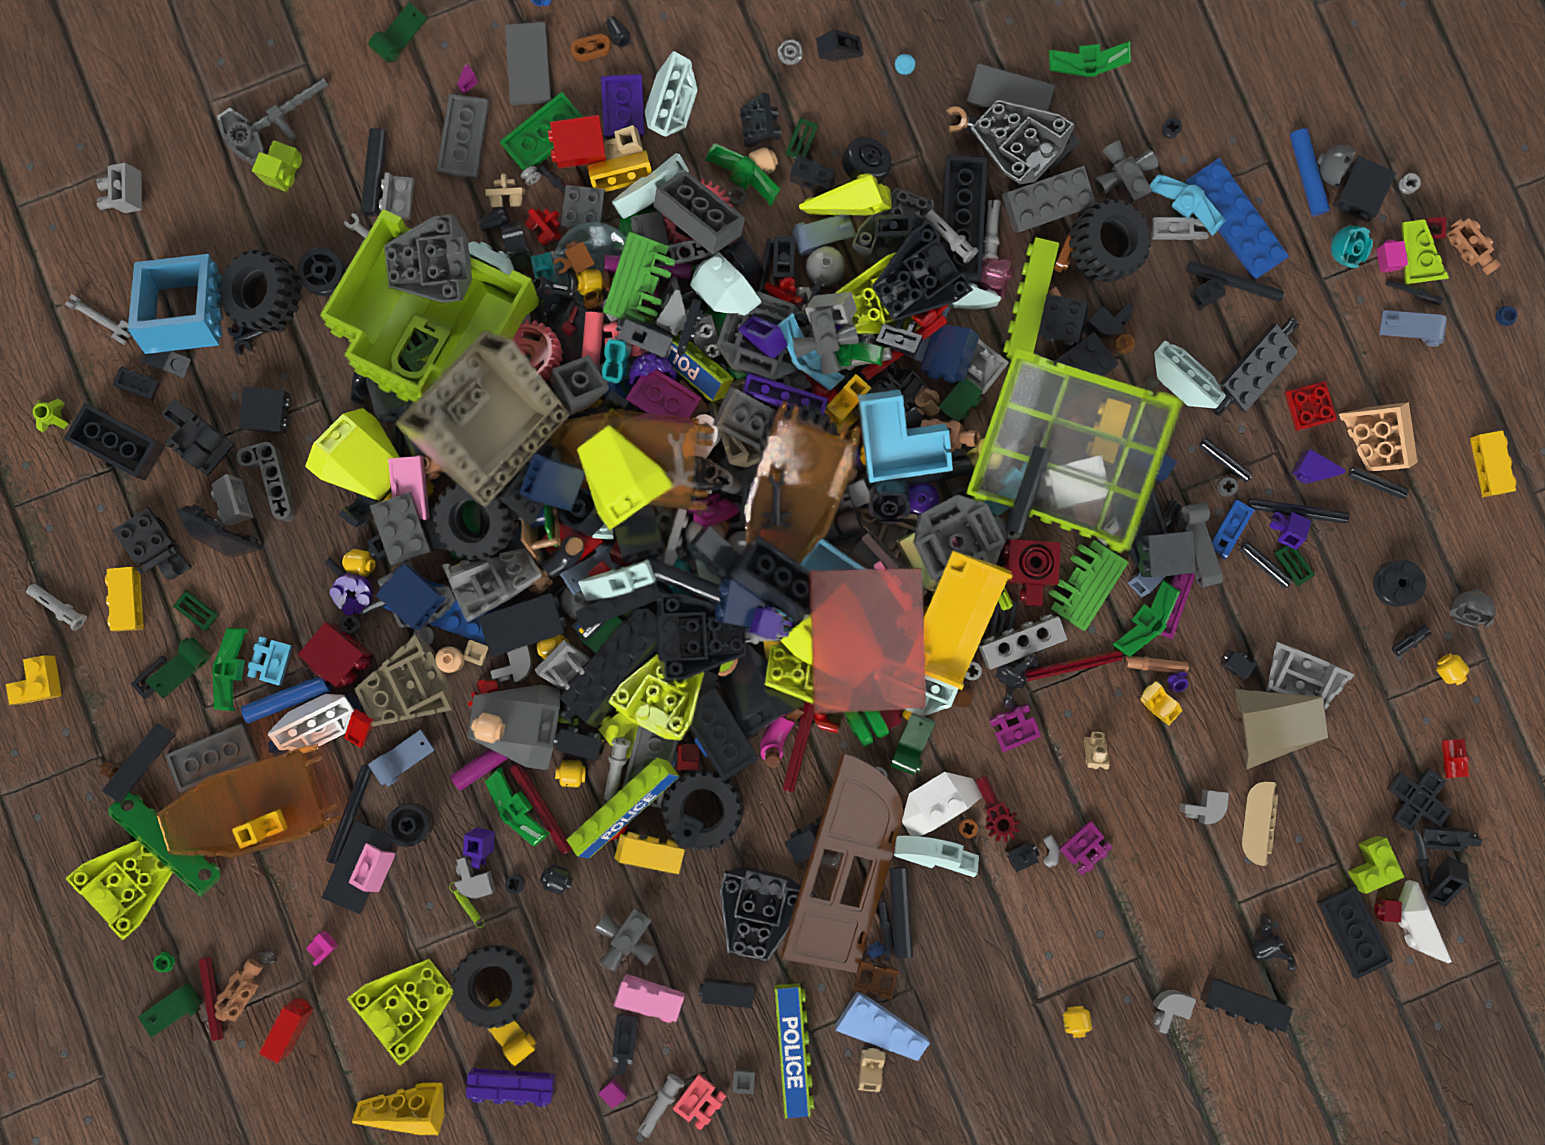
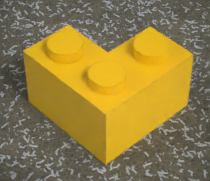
M43 655L23 659L26 680L6 684L9 705L26 704L62 696L55 656Z

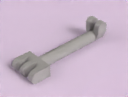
M70 295L69 298L71 300L70 302L66 301V306L73 310L78 309L114 331L111 336L113 339L123 345L127 343L126 340L120 338L122 335L128 338L131 337V334L125 331L128 328L127 322L121 320L118 325L83 304L76 296Z

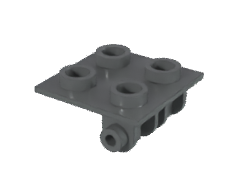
M566 185L561 226L576 230L582 228L600 231L605 189Z

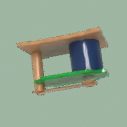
M545 504L532 524L527 523L521 518V541L537 562L540 561L539 548L552 545L555 547L557 545L560 546L559 511L555 506ZM545 525L549 539L538 541V527Z

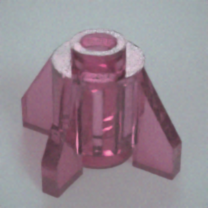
M1007 259L989 262L982 266L981 283L989 290L996 292L997 296H1000L1002 299L1005 298L1006 287L1010 278L1015 274V270L1010 269L1011 260Z

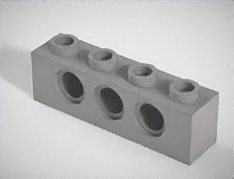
M1050 613L1041 616L1038 622L1028 621L1021 624V628L1013 630V628L1001 632L1002 635L998 638L994 636L984 638L982 640L983 643L978 646L986 667L991 670L1066 641L1067 637L1059 616H1052ZM1043 627L1045 635L1042 638H1038L1037 630ZM1025 635V644L1019 646L1017 642L1019 636ZM1005 642L1007 644V650L1003 653H1000L998 651V646L1001 643Z

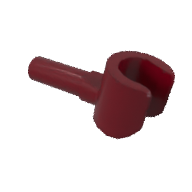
M576 306L573 307L568 321L562 326L564 333L570 337L576 331V327L572 325L578 311Z

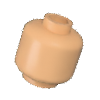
M766 147L755 150L748 156L755 161L756 165L766 175L774 172L775 165L778 164L773 150H769Z
M443 647L436 654V664L442 672L455 673L464 665V654L457 647Z
M482 713L473 720L471 729L474 730L476 739L494 743L502 738L505 724L502 723V719L499 716Z

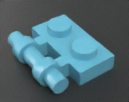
M259 636L257 644H254L253 650L255 652L252 661H249L247 667L249 668L247 676L256 678L257 671H260L259 680L282 685L293 645L271 640L270 646L266 647L267 638ZM263 653H266L267 655L264 665H261L260 661Z

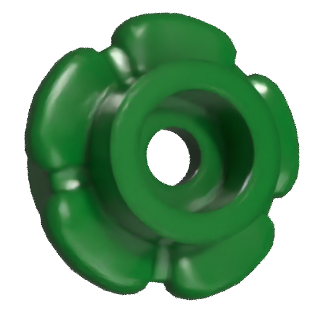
M162 952L155 957L153 966L156 971L167 973L173 969L175 959L173 956H170V953Z

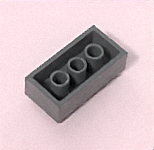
M1085 166L1002 194L1013 233L1039 226L1095 205Z
M687 171L681 172L656 188L654 207L710 253L715 254L741 236L745 217Z

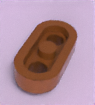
M604 34L575 40L571 45L572 56L579 62L606 56L611 50L610 40ZM604 45V48L598 49V46ZM580 50H585L584 54H579L578 52Z
M1070 232L1054 264L1053 270L1061 272L1062 269L1066 270L1071 260L1068 258L1070 251L1073 252L1072 248L1069 247V241L1072 240V237L1069 236Z

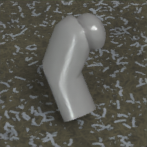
M1048 835L1043 839L1049 849L1048 856L1044 858V863L1047 867H1052L1059 863L1061 851L1053 836Z

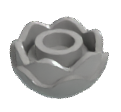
M785 40L778 47L779 59L784 64L794 65L801 60L803 51L799 42Z

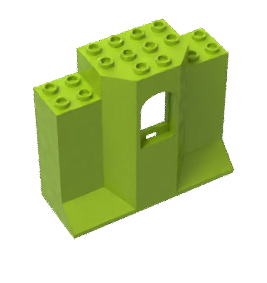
M383 209L320 316L325 321V325L331 329L330 332L339 338L344 336L351 342L345 356L350 361L349 364L355 368L354 371L363 377L367 376L379 384L378 387L387 393L393 391L397 393V397L406 402L408 400L416 402L484 330L512 340L525 316L539 306V298L530 278L513 270L508 275L470 257L472 281L462 301L439 302L389 288L384 245L411 229L406 227L401 217ZM416 329L439 340L420 371L409 372L401 368L398 363L399 358Z

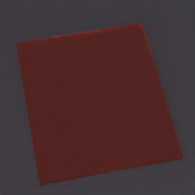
M922 569L810 571L814 713L926 708Z

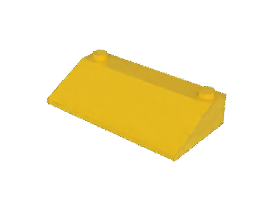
M952 551L904 666L962 690L964 677L1007 579L1012 577L1011 571L990 562Z

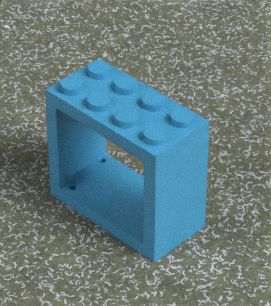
M209 254L134 262L128 331L145 354L219 345V340L222 336L220 324L221 320H223L220 302L222 296L219 294V287L222 286L220 280L223 275L219 273L216 262L212 261ZM198 285L196 315L156 319L159 290Z

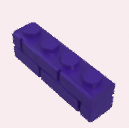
M750 373L747 374L742 389L744 394L768 405L771 403L772 406L780 409L786 408L787 411L790 410L792 405H797L798 408H803V405H809L810 410L814 411L816 407L821 410V415H824L828 398Z
M471 1068L468 1072L466 1098H472V1102L476 1103L484 1102L487 1099L493 1100L495 1104L514 1101L515 1105H526L527 1102L535 1103V1106L545 1107L551 1104L554 1097L555 1073Z

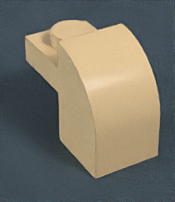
M633 125L615 131L616 138L604 142L606 160L643 151L638 129Z
M878 1049L862 1050L858 1090L880 1091L885 1052H881Z

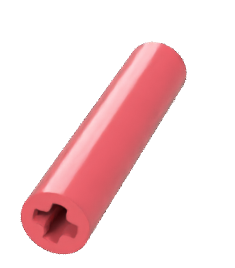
M585 312L582 357L589 355L599 371L604 314Z

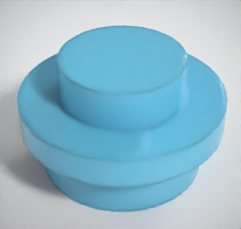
M902 54L897 57L895 61L897 72L907 75L914 70L915 61L912 56Z

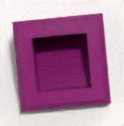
M467 63L457 83L462 93H466L479 82Z
M614 1078L598 1093L612 1109L628 1095Z

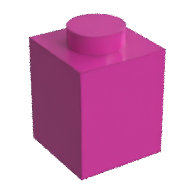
M1396 239L1387 240L1376 249L1380 273L1401 270L1408 265L1404 241L1396 242Z

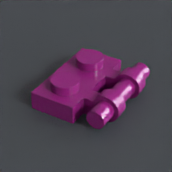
M718 492L714 494L709 493L699 501L694 500L684 507V510H687L686 514L694 513V521L703 527H712L739 514V507L727 499L720 500L721 495Z
M1027 704L1017 705L1013 710L1003 714L1000 712L995 714L996 717L989 719L991 727L999 724L1002 729L994 733L1002 752L1041 737L1034 718L1031 717L1026 720L1023 714L1030 712ZM1016 717L1019 723L1008 727L1006 721Z
M1088 821L1059 847V850L1072 865H1075L1078 861L1081 862L1082 865L1076 870L1082 876L1087 871L1090 872L1094 868L1093 865L1100 859H1104L1112 849V846L1108 842L1103 846L1099 844L1105 837L1091 821ZM1093 848L1095 853L1087 858L1085 855Z

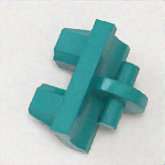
M547 252L542 255L530 256L535 279L537 277H545L558 284L551 253Z

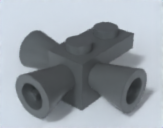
M1119 140L1110 144L1102 151L1114 166L1109 173L1094 178L1095 186L1101 195L1104 196L1115 186H1117L1118 190L1124 188L1132 202L1151 193L1152 190L1142 172L1158 167L1157 158L1152 150H1146L1137 159H1134L1133 156L1126 159L1121 141Z
M830 308L809 312L813 330L811 331L812 337L792 338L796 358L815 350L818 355L821 354V374L841 371L842 368L834 351L839 350L838 345L858 344V335L854 323L835 332Z
M634 908L620 928L605 913L594 931L613 938L610 943L613 947L599 961L609 970L617 972L623 955L628 956L632 952L647 966L658 948L639 941V938L652 919Z

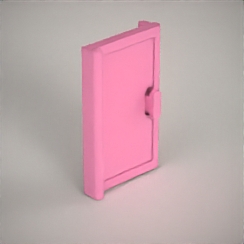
M424 456L388 459L392 498L411 492L420 519L426 520L430 518Z

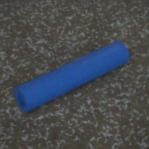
M1300 129L1289 136L1311 216H1318L1330 211L1308 129Z
M318 676L242 706L243 718L247 723L254 722L331 692L330 682Z

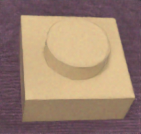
M469 640L463 655L464 660L483 666L489 651L488 646Z

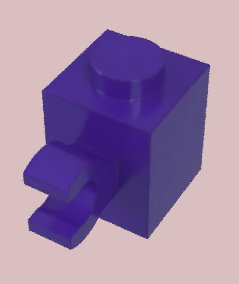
M1275 512L1271 518L1275 520L1269 524V527L1280 531L1277 541L1296 550L1307 539L1311 521L1293 512L1286 519L1279 512Z
M765 606L764 609L756 608L749 633L771 640H776L777 633L780 636L789 637V634L783 631L784 625L792 626V622L782 620L783 615L777 614V609L768 606Z
M476 827L464 835L463 855L472 857L471 867L480 869V864H486V856L494 851L495 831Z

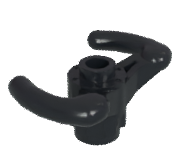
M568 268L565 272L570 282L568 287L560 286L545 277H537L533 281L537 297L539 298V306L534 309L537 319L542 320L546 318L550 305L561 297L572 298L576 294L577 277L571 268Z
M689 455L688 460H685L684 469L667 474L671 482L685 480L695 490L713 491L724 487L722 482L704 483L706 461H704L705 458L702 456Z
M1036 654L1027 655L1024 662L1017 666L1008 663L998 668L996 678L999 679V682L1006 685V694L1003 699V705L1006 709H1013L1017 706V702L1013 700L1014 690L1022 689L1025 686L1027 677H1025L1026 672L1024 671L1029 666L1038 668L1039 658Z
M1261 913L1260 923L1263 931L1262 938L1254 941L1255 944L1252 945L1255 955L1260 961H1266L1272 957L1287 960V969L1292 972L1296 971L1297 963L1291 951L1283 948L1285 945L1281 937L1273 934L1272 920L1269 915Z

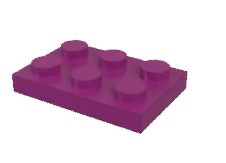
M656 369L647 376H640L626 400L679 434L699 404L701 397Z

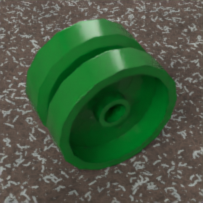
M867 693L858 698L861 712L851 702L848 710H843L849 727L863 747L873 743V737L869 729H872L878 738L889 734L879 711Z

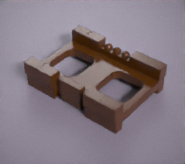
M861 961L854 990L863 993L869 991L870 993L879 994L882 998L892 1000L899 970L888 967L884 968L880 965L877 967L876 964ZM862 970L873 972L870 984L859 981ZM882 975L893 977L891 989H884L879 986Z

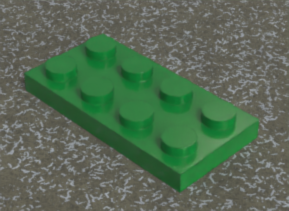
M561 92L499 142L521 170L524 171L531 166L536 167L551 155V149H554V144L549 141L548 130L551 129L550 122L582 118L583 116L564 93Z

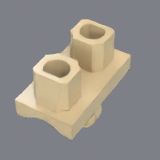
M506 173L501 174V180H494V185L502 186V189H485L486 196H489L491 207H503L502 196L508 195L510 206H522V195H525V188H508L510 185H515V179H507Z
M1092 732L1091 737L1084 738L1087 767L1109 769L1110 764L1105 735L1103 732Z

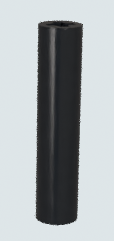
M379 128L369 129L360 213L370 217L379 216V201L382 190L381 181L383 179L388 135L387 131Z
M1033 446L1005 529L1023 535L1052 451Z
M968 456L952 459V471L904 477L908 486L911 487L917 484L971 475L973 471L972 462Z
M650 557L649 564L656 580L717 605L720 603L719 584Z
M908 867L889 868L894 955L895 958L913 957Z

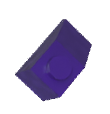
M752 316L739 328L740 332L760 353L771 358H775L788 346L779 326L756 316Z
M1310 449L1302 453L1292 474L1296 476L1298 481L1307 484L1344 474L1346 470Z

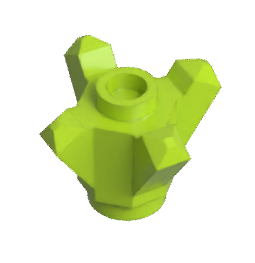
M59 398L49 403H43L38 400L33 408L36 428L42 433L51 424L65 429L69 423L62 418L61 414L64 402Z

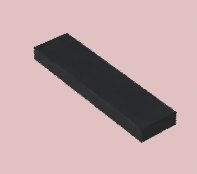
M156 723L101 791L121 803L175 737V734L159 723Z

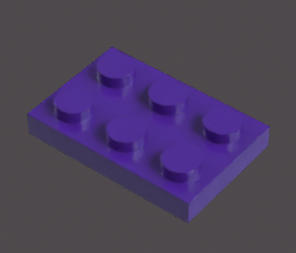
M642 75L601 76L604 137L616 138L615 131L632 125L638 129L639 136H645Z

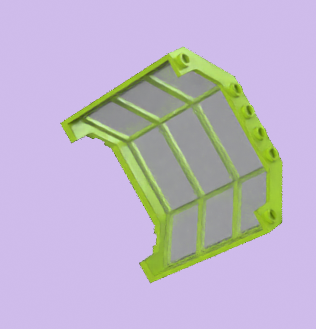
M1016 348L966 494L972 495V500L984 503V500L1013 507L1033 446L1045 448L1052 452L1029 517L1033 518V515L1041 517L1040 521L1048 524H1052L1053 521L1060 523L1059 527L1071 531L1072 528L1080 530L1079 534L1088 538L1094 535L1111 544L1110 548L1122 552L1123 549L1130 550L1183 400L1163 393H1158L1154 397V393L1061 363L1053 366L1054 362Z

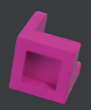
M324 930L313 939L314 941L306 949L316 959L312 964L317 966L339 945Z

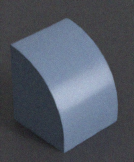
M1139 571L1130 579L1128 584L1142 598L1152 592L1166 576L1141 577Z

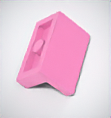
M365 844L349 883L363 891L379 892L395 857V853L382 851L371 844Z

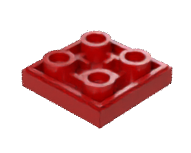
M1326 381L1284 392L1295 431L1337 420Z

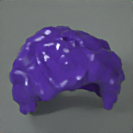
M644 352V354L639 355L633 361L630 369L629 383L634 387L640 376H647L656 369L674 381L676 380L677 373L666 357H658L655 353Z

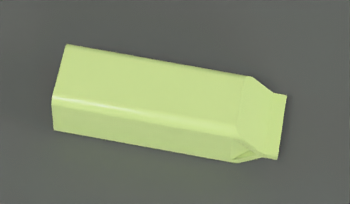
M911 532L895 542L915 579L925 589L932 591L934 594L939 582L931 580L913 543L915 532Z

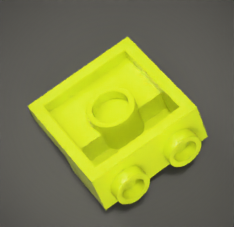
M616 709L618 714L612 719L610 716L606 717L600 724L602 727L598 730L611 746H613L612 739L616 737L625 738L630 741V746L627 748L626 753L628 760L631 757L639 725L630 721Z

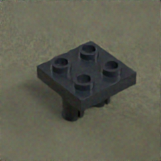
M761 93L740 107L745 147H753L766 138L779 139L781 137L780 126H773V120L778 118L779 112H774L778 111V108L771 106L769 93Z

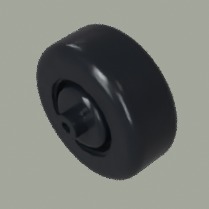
M858 137L852 140L844 151L842 165L846 174L853 181L857 180V177L862 174L873 175L877 179V183L880 184L891 170L892 159L886 147L879 141L870 137Z

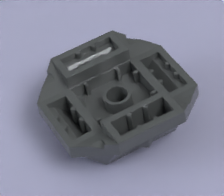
M756 291L755 293L761 300V303L748 314L726 313L716 346L732 369L775 381L795 373L797 369L791 362L792 357L787 347L775 358H771L760 353L740 332L739 328L752 316L778 325L791 313L794 314L798 310L794 304ZM799 327L803 336L806 337L807 331L805 327Z
M954 495L919 514L913 543L931 580L940 582L952 551L996 565L1005 540L988 504ZM954 537L958 539L957 547H954L952 545V539Z

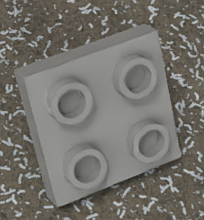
M978 339L966 378L983 391L982 395H984L1009 362Z
M563 640L535 671L539 676L560 689L568 690L570 688L569 684L578 674L583 675L585 673L583 668L591 659Z

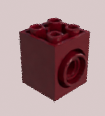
M1008 540L1000 551V558H1003V566L1000 567L1010 570L1012 574L1011 579H1007L1006 584H1034L1046 587L1058 585L1061 543ZM1030 559H1033L1035 561V568L1031 566Z
M327 622L323 623L298 654L300 658L307 662V666L315 674L331 682L336 687L352 686L359 678L358 673L362 669L365 670L371 664V658L374 655L351 635L345 633L339 625Z

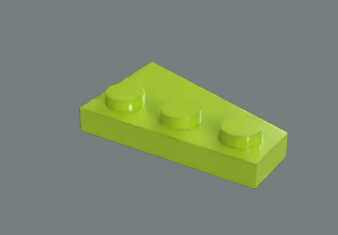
M1425 219L1401 222L1402 241L1405 242L1408 265L1404 267L1405 284L1449 279Z

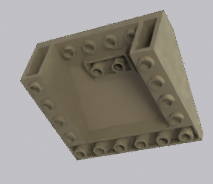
M484 330L396 423L414 443L474 499L486 507L570 414L513 340Z

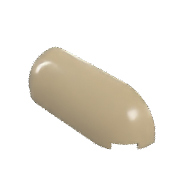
M1275 782L1258 783L1250 790L1247 797L1242 847L1247 858L1261 866L1268 864L1267 855L1272 853L1278 804V794L1274 793L1277 786Z

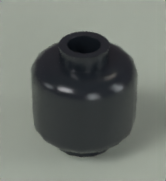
M551 864L548 868H544L540 883H542L544 890L555 894H562L565 889H570L573 878L570 877L569 869Z

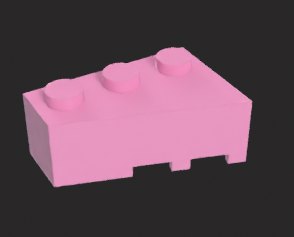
M626 974L621 983L614 1006L639 1012L647 1016L659 1017L662 1021L671 1023L672 1021H677L685 993Z

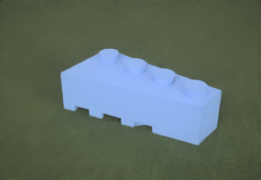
M859 991L855 993L835 1023V1030L917 1061L929 1045V1040L925 1035Z

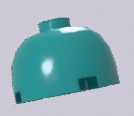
M1347 226L1340 229L1331 242V255L1334 260L1349 268L1359 267L1357 264L1361 261L1365 262L1372 250L1373 239L1369 238L1368 234L1371 233L1370 230L1361 226Z

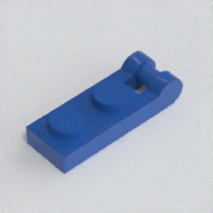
M1239 500L1233 502L1211 540L1214 551L1224 560L1230 554L1255 511ZM1220 540L1226 542L1224 547L1219 545Z

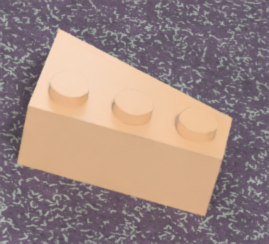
M1409 402L1367 407L1339 414L1341 420H1344L1348 428L1349 436L1353 438L1358 447L1357 451L1368 472L1410 468L1418 463Z

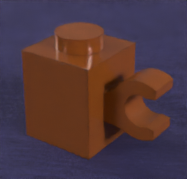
M577 240L566 245L567 250L563 253L567 259L560 257L553 261L554 264L562 262L564 265L563 269L558 271L559 274L566 272L570 267L577 274L595 264L584 243L578 244Z

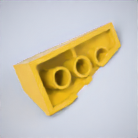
M420 1083L415 1088L409 1090L400 1089L392 1095H379L359 1101L352 1122L418 1135H439L444 1119L443 1084Z

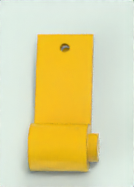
M496 998L488 1006L497 1007L502 1005V1003ZM516 1021L500 1028L488 1029L503 1047L505 1056L514 1066L536 1049L534 1046L536 1041L530 1033L526 1035Z

